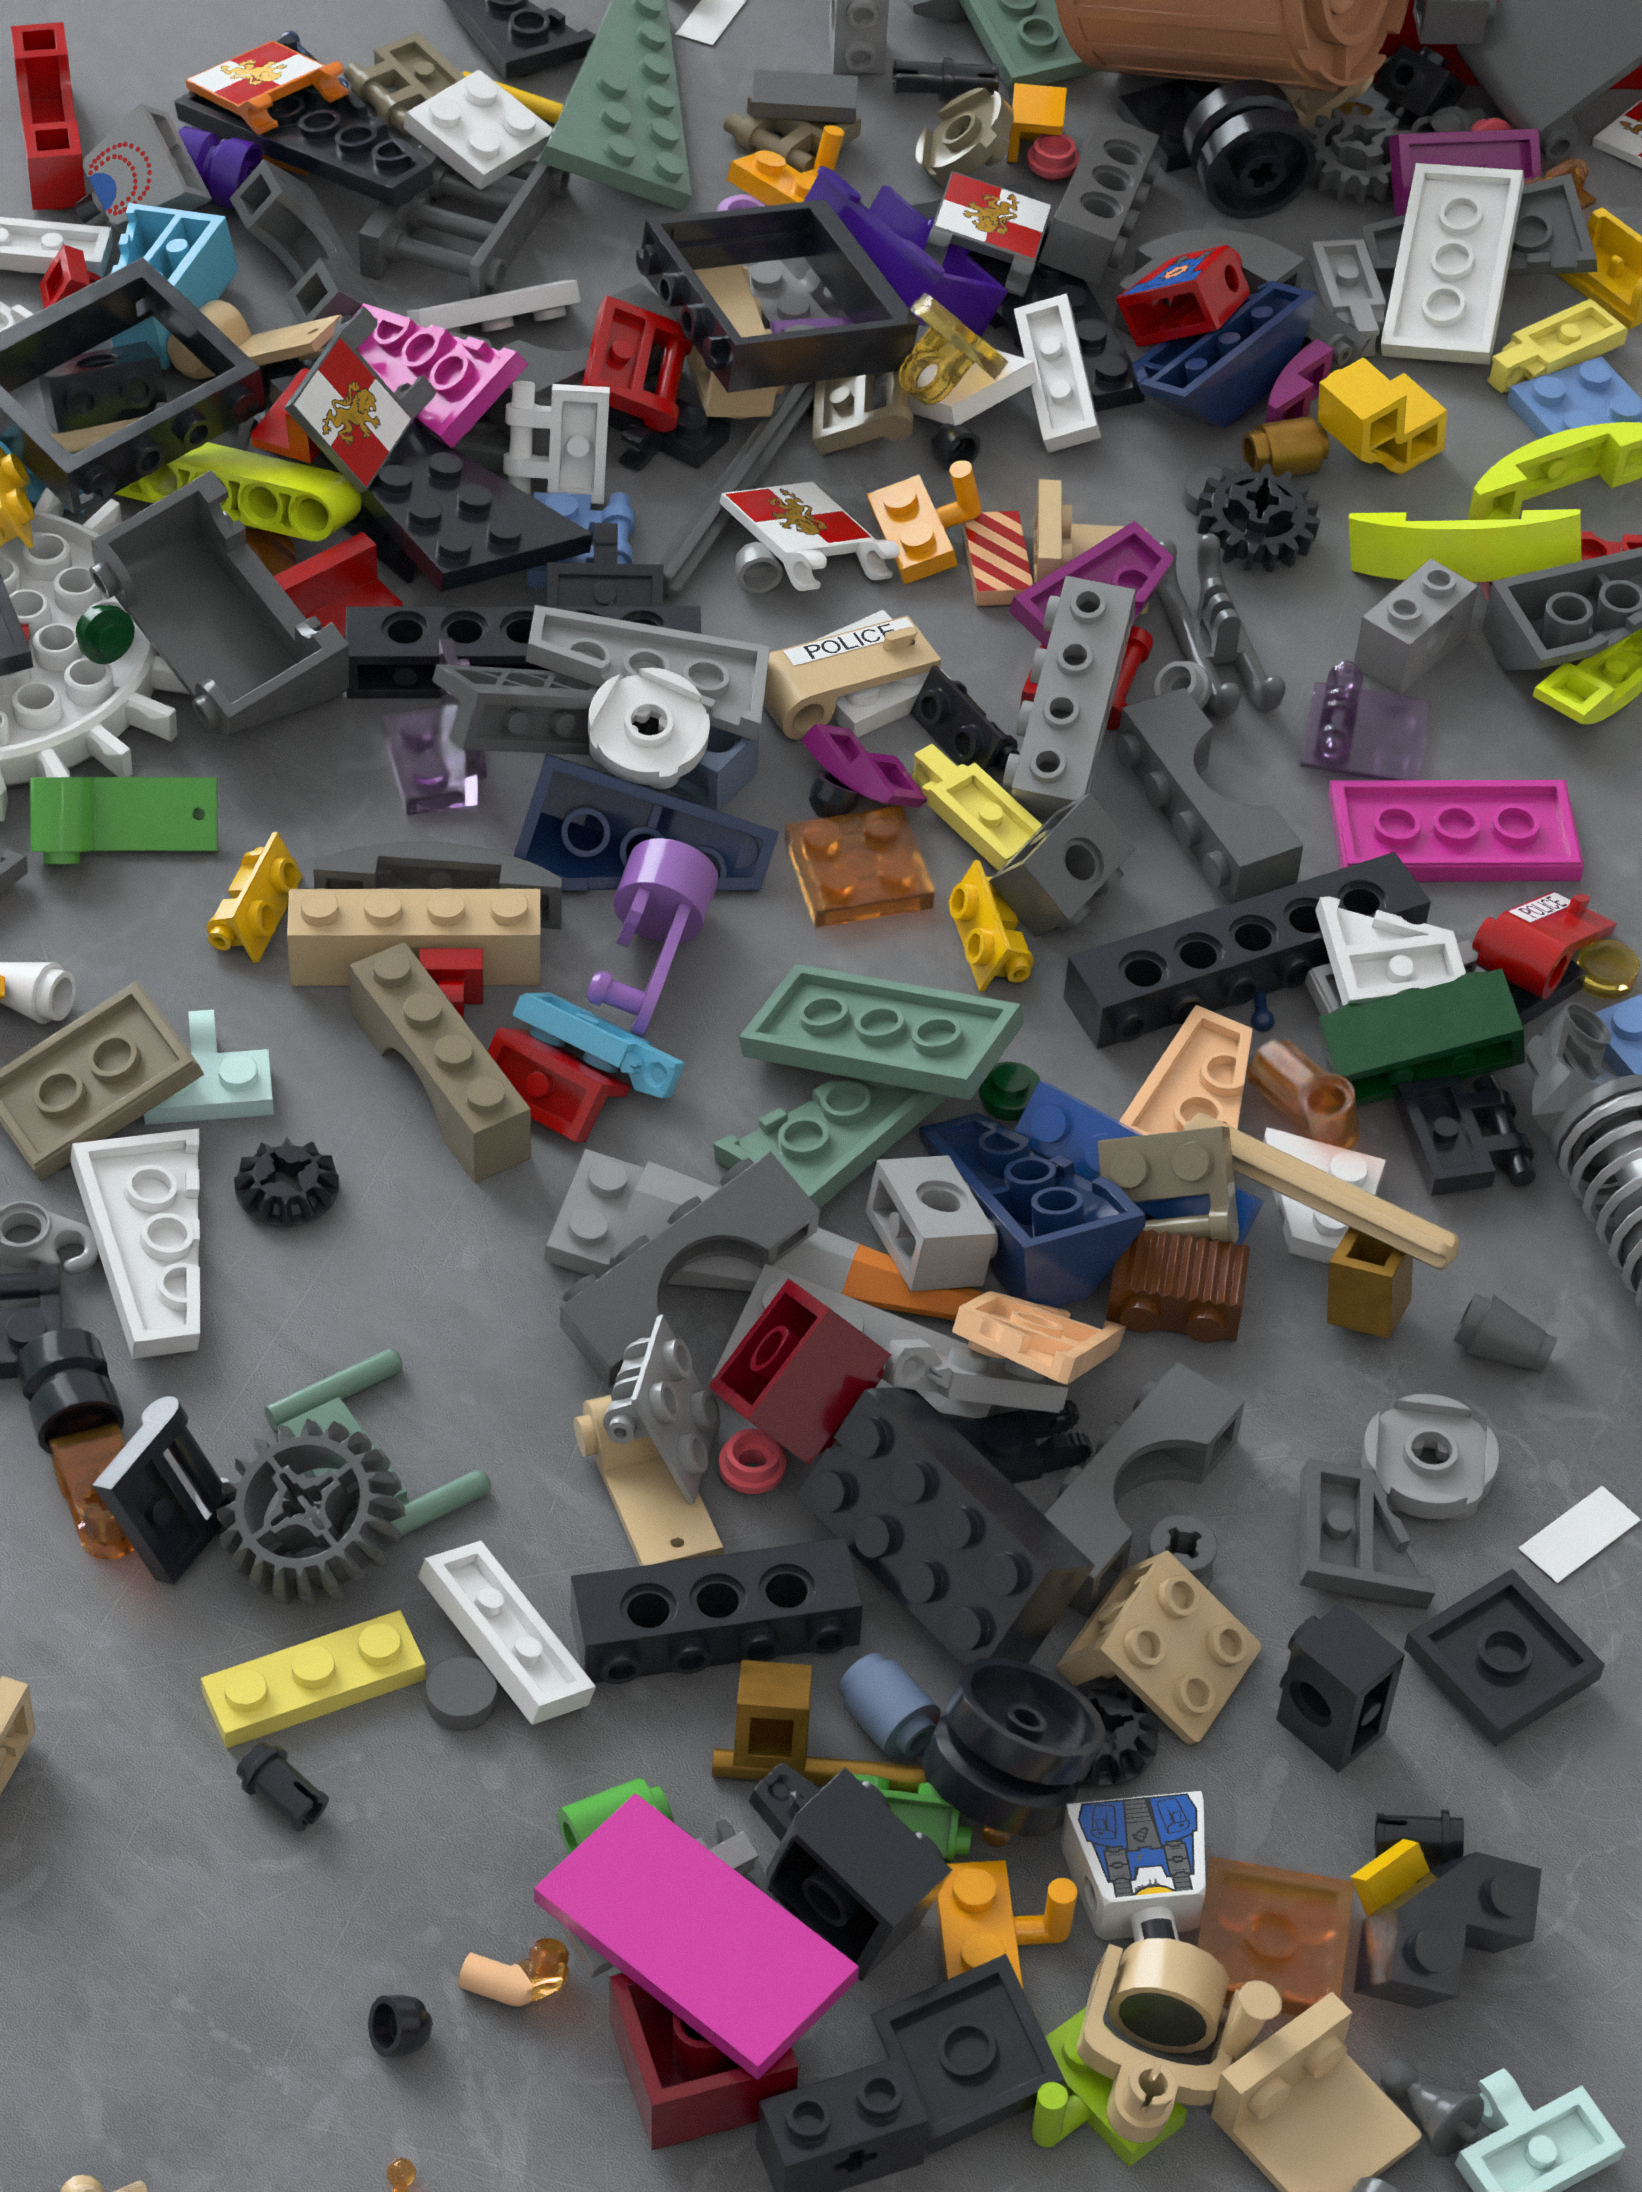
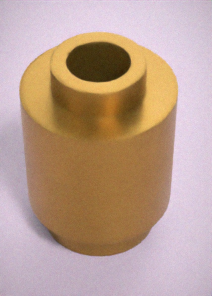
M1311 416L1258 424L1254 431L1245 432L1243 435V461L1248 462L1253 472H1261L1265 463L1271 464L1272 475L1280 477L1287 471L1293 473L1292 476L1318 472L1321 468L1322 460L1327 459L1329 455L1327 432L1322 426H1317Z

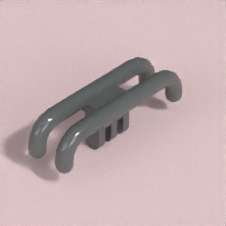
M1207 533L1202 535L1198 542L1197 569L1201 591L1197 617H1192L1178 583L1176 545L1170 540L1159 541L1158 543L1174 557V561L1169 573L1158 587L1157 593L1186 661L1199 664L1210 675L1212 692L1206 703L1209 711L1213 715L1225 719L1234 714L1238 708L1241 697L1240 688L1231 682L1222 684L1214 666L1215 664L1229 662L1235 663L1255 706L1265 712L1275 710L1282 703L1286 689L1285 682L1279 676L1272 675L1266 677L1224 584L1220 569V539L1215 534Z

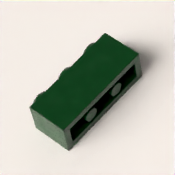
M1502 968L1485 973H1466L1454 981L1424 989H1405L1393 997L1363 1005L1347 1004L1337 1008L1332 1013L1318 1016L1322 1052L1342 1111L1395 1097L1397 1083L1458 1075L1459 1079L1462 1080L1525 1063L1524 1028Z

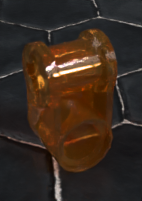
M114 1423L49 1440L50 1453L63 1499H67L76 1531L84 1550L93 1557L104 1560L118 1559L129 1554L134 1547L92 1486L125 1447L118 1424Z

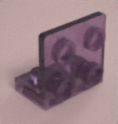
M452 638L439 640L440 664L470 666L467 658L458 659ZM441 687V706L382 715L383 734L407 816L478 805L477 780L486 779L487 777L484 751L462 750L449 741L460 700Z

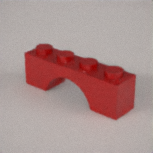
M64 22L10 26L32 209L62 210L68 207H75L76 202L86 196L78 122L75 119Z

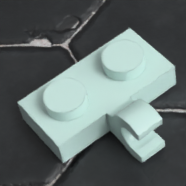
M214 1010L188 1011L191 1054L198 1062L204 1075L145 1113V1125L274 1115L269 1049L217 1053Z
M1503 2068L1480 2080L1478 2083L1482 2091L1479 2095L1484 2100V2113L1481 2120L1487 2127L1496 2132L1461 2150L1455 2165L1473 2192H1562L1620 2160L1626 2146L1583 2086L1533 2111L1523 2097L1513 2077Z

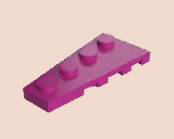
M364 303L360 307H366L378 322L374 332L357 348L360 349L361 356L393 393L402 384L409 383L412 386L416 379L422 375L429 380L437 393L414 419L451 449L474 427L480 417L529 365L517 351L504 347L499 351L490 348L485 341L469 336L464 340L452 336L444 328L434 325L426 328L417 325L409 317Z

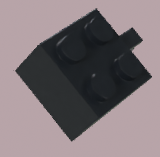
M782 1762L761 1780L749 1799L751 1805L781 1842L766 1870L767 1890L797 1919L859 1966L858 1978L861 1981L920 1925L952 1872V1869L944 1862L940 1849L929 1837L921 1832L911 1831L890 1810L887 1799L877 1787L867 1781H859L845 1767L820 1789Z

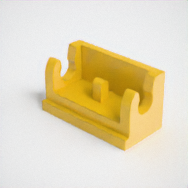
M1601 207L1591 213L1587 224L1597 259V272L1559 273L1556 275L1588 299L1591 298L1630 330L1642 324V236Z

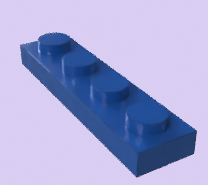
M1044 1081L1038 1082L1014 1130L1028 1138L1029 1148L1049 1159L1061 1155L1073 1161L1074 1172L1091 1182L1101 1176L1098 1140L1143 1135ZM1235 1185L1239 1236L1235 1244L1240 1245L1247 1237L1265 1201ZM1210 1195L1135 1203L1141 1210L1157 1219L1209 1214L1211 1208Z

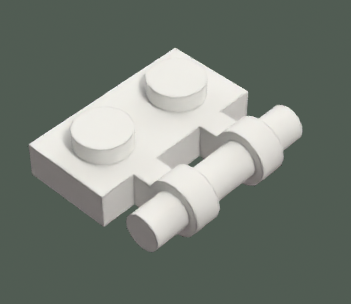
M530 381L513 382L512 402L506 404L505 422L511 425L510 451L505 453L503 458V472L508 475V482L530 495L531 478L548 479L547 493L591 495V503L604 504L610 387L553 384L551 406H540L535 404V383ZM533 428L550 429L549 456H539L532 453Z

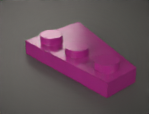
M1538 129L1410 133L1389 137L1395 217L1406 215L1416 163L1523 170L1524 185L1542 181Z
M1134 520L1014 596L1008 612L1047 648L1051 632L1043 630L1048 600L1050 595L1061 596L1065 576H1071L1135 589L1134 624L1169 573L1174 557Z

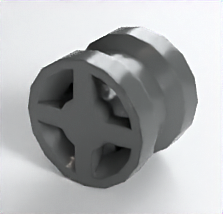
M1173 1515L1162 1519L1153 1527L1149 1536L1146 1560L1167 1550L1170 1553L1176 1552L1172 1555L1208 1590L1212 1581L1213 1563L1218 1550L1217 1537L1213 1530L1201 1519L1189 1515Z

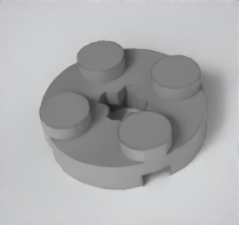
M1414 1394L1396 1400L1394 1409L1384 1412L1381 1416L1379 1411L1370 1420L1362 1446L1361 1464L1363 1469L1374 1470L1388 1496L1387 1505L1390 1511H1401L1408 1515L1425 1519L1452 1518L1456 1520L1467 1519L1477 1512L1479 1503L1489 1494L1493 1486L1499 1464V1446L1496 1436L1488 1425L1486 1431H1484L1480 1424L1470 1418L1472 1409L1449 1397L1435 1394ZM1423 1448H1431L1436 1450L1437 1459L1446 1462L1436 1465L1427 1464L1419 1460L1417 1456L1421 1455Z

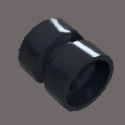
M62 1328L36 1337L20 1350L15 1361L16 1373L23 1395L30 1402V1418L38 1444L46 1453L57 1457H79L91 1454L109 1445L120 1434L124 1426L123 1411L115 1386L110 1381L108 1366L101 1343L93 1333L80 1328Z

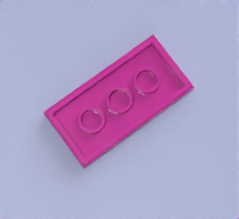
M1566 780L1330 781L1328 800L1340 869L1395 852L1417 882L1581 881L1584 863Z
M636 1793L534 1887V1902L757 2080L858 1980L859 1966Z

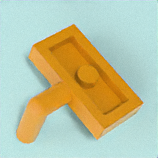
M833 125L824 127L812 170L801 173L786 164V160L781 155L761 150L755 154L731 161L726 180L768 206L803 202L818 176L817 171L819 167L825 166L833 171L835 170L845 132Z
M957 461L949 469L957 501L936 509L920 475L866 494L870 510L883 539L891 540L899 547V556L892 559L904 585L958 566L954 549L945 529L975 519L982 511L972 465L968 461Z
M1006 1860L948 1863L947 1865L952 1869V1872L935 1898L944 1980L951 1979L1006 1954L1023 1989L1018 1946L1054 1944L1068 1939L1072 1929L1078 1891L1076 1885L1069 1879L1057 1878L1048 1887L1044 1914L1013 1916Z

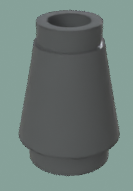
M1474 1293L1458 1325L1453 1341L1467 1347L1465 1354L1526 1370L1531 1369L1541 1374L1552 1354L1557 1338L1547 1334L1545 1330L1494 1294H1492L1490 1299Z

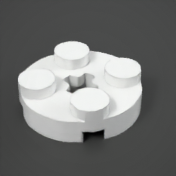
M653 667L639 669V675L627 676L620 680L619 674L607 680L594 695L589 708L587 728L590 755L594 761L602 764L610 773L625 781L650 785L656 789H668L674 786L681 776L689 773L696 767L708 745L710 720L709 714L706 713V709L701 704L700 693L684 677L665 669ZM649 717H653L659 720L658 730L661 733L652 736L643 735L632 724L635 721L645 723Z

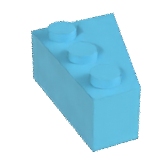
M128 203L126 211L128 226L126 234H121L118 245L121 255L118 265H113L112 273L143 257L197 309L211 300H218L239 271L226 216ZM154 316L111 338L113 347L146 341L159 355L161 369L167 370L172 363L167 352V342L171 333Z

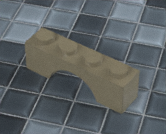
M405 941L350 964L349 979L352 1017L381 1056L397 1050L411 1064L423 1083L434 1107L443 1141L473 1182L477 1183L531 1159L530 1107Z

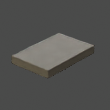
M136 980L0 1069V1123L39 1180L43 1181L70 1163L72 1143L107 1139L202 1077L204 1073L193 1055L138 980Z

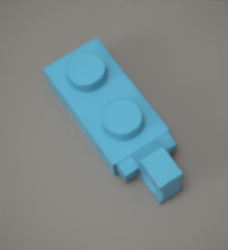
M551 992L525 993L520 995L512 1016L532 1025L529 1033L535 1038L559 1047H564L567 1042L585 1051L582 1059L598 1069L617 1073L620 1068L622 1073H629L634 1090L659 1098L672 1097L686 1064L652 1047L653 1042L631 1033Z

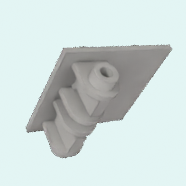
M660 1315L656 1318L650 1338H640L626 1347L623 1364L611 1393L612 1402H610L609 1408L605 1412L603 1425L609 1438L619 1444H627L634 1439L651 1436L687 1503L692 1504L695 1503L703 1472L708 1467V1454L715 1430L720 1425V1410L713 1393L709 1390H704L692 1368V1359L687 1345L682 1339H676L665 1317Z

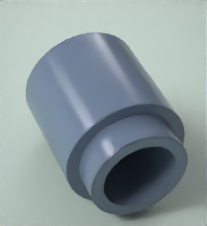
M880 1653L866 1655L846 1671L839 1683V1692L844 1697L845 1710L887 1757L897 1758L903 1755L913 1757L925 1750L940 1719L941 1711L896 1660H886Z

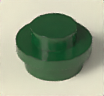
M97 605L89 608L82 614L77 622L75 634L79 649L85 657L97 664H109L121 658L128 651L134 639L135 627L130 615L121 608L113 605Z
M1010 1061L999 1062L995 1064L978 1088V1094L990 1115L1003 1121L1020 1120L1038 1082L1041 1080L1033 1069L1024 1064Z

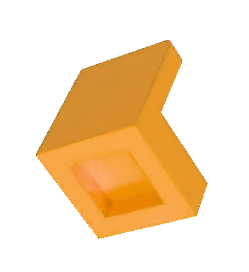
M1015 83L1012 106L1014 119L1010 130L1007 162L1018 163L1020 139L1035 141L1042 134L1061 135L1063 133L1067 88Z

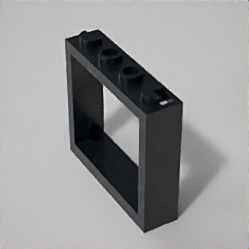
M825 199L646 219L641 250H636L638 270L648 279L659 295L662 305L669 309L681 326L684 336L691 340L704 359L707 369L714 373L727 393L910 369L919 322ZM804 257L853 324L741 337L694 270Z
M143 257L0 332V441L12 453H15L22 463L74 515L103 499L105 500L117 491L154 473L159 468L203 446L208 441L266 410L261 368ZM151 316H154L216 376V378L73 456L9 394V392ZM81 489L84 493L79 496L78 490Z

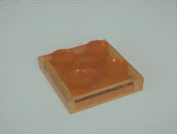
M903 806L785 824L784 841L815 928L933 908L935 891Z
M1211 1856L1207 1871L1205 1899L1197 1947L1208 1952L1219 1961L1229 1977L1224 2003H1229L1236 1989L1240 1990L1248 1981L1254 1980L1265 1981L1279 1992L1282 1999L1280 2013L1299 2016L1332 1991L1341 1999L1354 1891L1353 1882Z

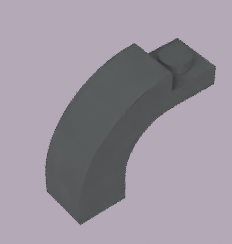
M1224 229L1180 231L1156 238L1136 249L1134 273L1126 275L1121 280L1115 292V301L1120 294L1167 260L1218 246L1228 245L1238 252L1242 259V272L1250 288V294L1258 293L1257 287L1270 281L1301 288L1305 258L1273 241L1239 231ZM1168 298L1162 300L1167 306H1172L1175 302L1170 303ZM1116 303L1114 327L1131 337L1130 330L1118 303Z

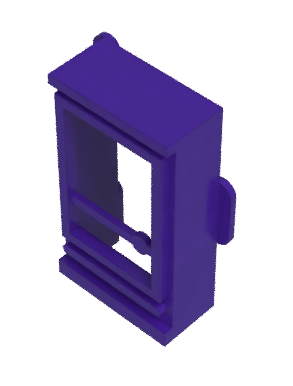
M820 166L817 171L818 176L803 202L824 199L828 202L918 320L919 325L982 337L1008 290L967 255L971 250L950 243L941 267L924 252L935 218L930 217L927 220L896 191L886 185H882L871 207L868 209L860 202L862 196L833 170Z

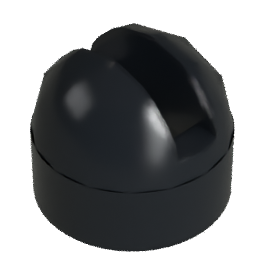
M942 424L939 427L941 431L938 432L936 437L932 436L931 451L935 459L948 471L951 465L957 461L964 460L972 464L980 451L978 436L963 424ZM959 441L960 443L958 444V446H957L956 449L954 450V449L952 448L953 445H954L956 442Z
M819 771L810 788L809 802L819 818L827 822H838L850 815L861 794L840 782L831 773Z
M404 1994L378 1997L371 2006L368 2018V2031L372 2046L379 2055L385 2057L408 2055L419 2051L430 2039L433 2027L432 2017L426 2011L423 2002L417 1997Z

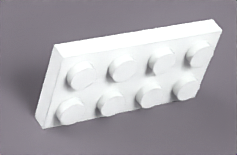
M1416 163L1381 339L1382 356L1491 365L1524 187L1523 170Z

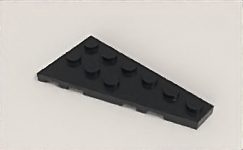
M290 34L276 41L301 53L298 50L297 41ZM309 52L303 53V55L317 61ZM311 84L274 101L273 105L267 108V111L272 119L277 120L278 127L261 135L255 133L242 116L192 91L174 101L178 120L204 131L212 132L227 140L233 137L255 142L260 145L262 154L392 207L410 202L416 194L434 184L431 164L403 138L394 139L388 132L387 124L379 116L371 118L367 113L366 104L350 90L348 95L333 102H328Z
M1027 183L1002 187L1036 199ZM941 200L911 206L929 220L930 217H936ZM1048 220L1024 297L1007 292L989 324L994 329L1003 326L1015 337L1014 346L1023 352L1014 309L1067 293L1073 311L1095 411L1098 412L1144 402L1145 395L1141 393L1133 375V362L1085 280L1038 262L1052 225ZM972 250L967 254L1003 287L1005 286L1011 263Z
M298 373L271 380L269 399L273 404ZM413 424L409 425L369 488L360 493L362 504L440 592L545 565L547 562H556L586 554L591 550L593 533L456 450L451 449L448 445ZM320 451L319 456L334 472L341 473L329 458Z

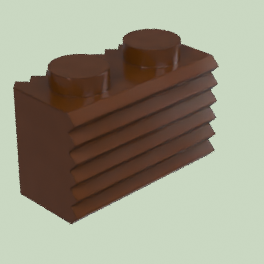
M1142 1229L1123 1255L1114 1263L1106 1321L1121 1323L1128 1330L1138 1333H1147L1155 1329L1186 1333L1192 1339L1203 1343H1213L1221 1339L1237 1341L1250 1247L1246 1243L1236 1245L1232 1241L1223 1243L1219 1239L1210 1241L1206 1237L1197 1239L1193 1235L1184 1237L1180 1233L1171 1235L1167 1231L1157 1233L1154 1229L1149 1231Z

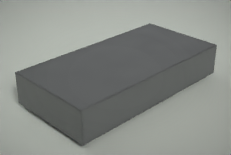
M754 69L750 117L856 123L858 76Z

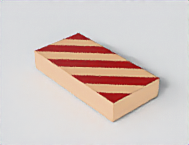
M1019 511L981 512L977 518L962 523L961 529L975 605H1011L1014 596L1033 585Z

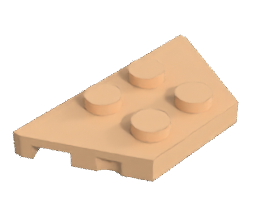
M988 1291L959 1307L952 1332L968 1339V1347L978 1353L994 1358H1008L1041 1375L1068 1385L1118 1352L1126 1326L1105 1320L1103 1329H1099L1070 1319V1313L1067 1310Z

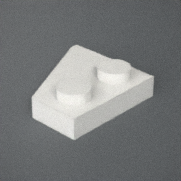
M1330 896L1320 897L1315 911L1343 1006L1347 1004H1367L1393 997L1405 989H1424L1454 981L1461 975L1466 974L1454 931L1426 923L1420 925L1411 924L1401 916L1380 910L1376 911L1373 918L1338 908L1340 899Z
M1267 1127L1263 1142L1375 1196L1377 1195L1386 1160ZM1272 1190L1277 1209L1285 1218L1283 1231L1289 1253L1329 1264L1331 1257L1349 1227Z

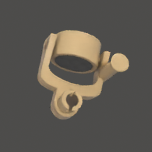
M1169 1938L1144 1939L1132 1943L1123 1953V1948L1112 1944L1108 1945L1094 1973L1076 2045L1077 2054L1086 2065L1114 2080L1107 2103V2118L1110 2126L1119 2136L1137 2143L1152 2141L1160 2135L1172 2113L1174 2102L1198 2106L1213 2103L1220 2073L1249 2052L1266 2020L1275 2018L1282 2009V1999L1279 1992L1269 1983L1259 1980L1248 1981L1240 1990L1236 1989L1226 2008H1223L1229 1983V1977L1223 1965L1208 1952L1190 1943ZM1114 1984L1109 2001L1108 2015L1114 2026L1126 2037L1147 2048L1167 2053H1192L1207 2048L1215 2040L1211 2063L1195 2066L1171 2062L1140 2051L1117 2038L1105 2026L1103 2019L1112 1985Z

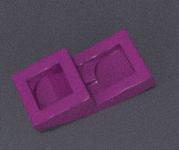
M1317 338L1303 348L1287 364L1271 391L1265 423L1307 417L1309 415L1311 401L1319 397V382L1330 375L1333 348Z
M815 724L801 739L809 752L828 772L852 790L870 799L885 804L921 808L928 800L897 756L867 752L849 728Z

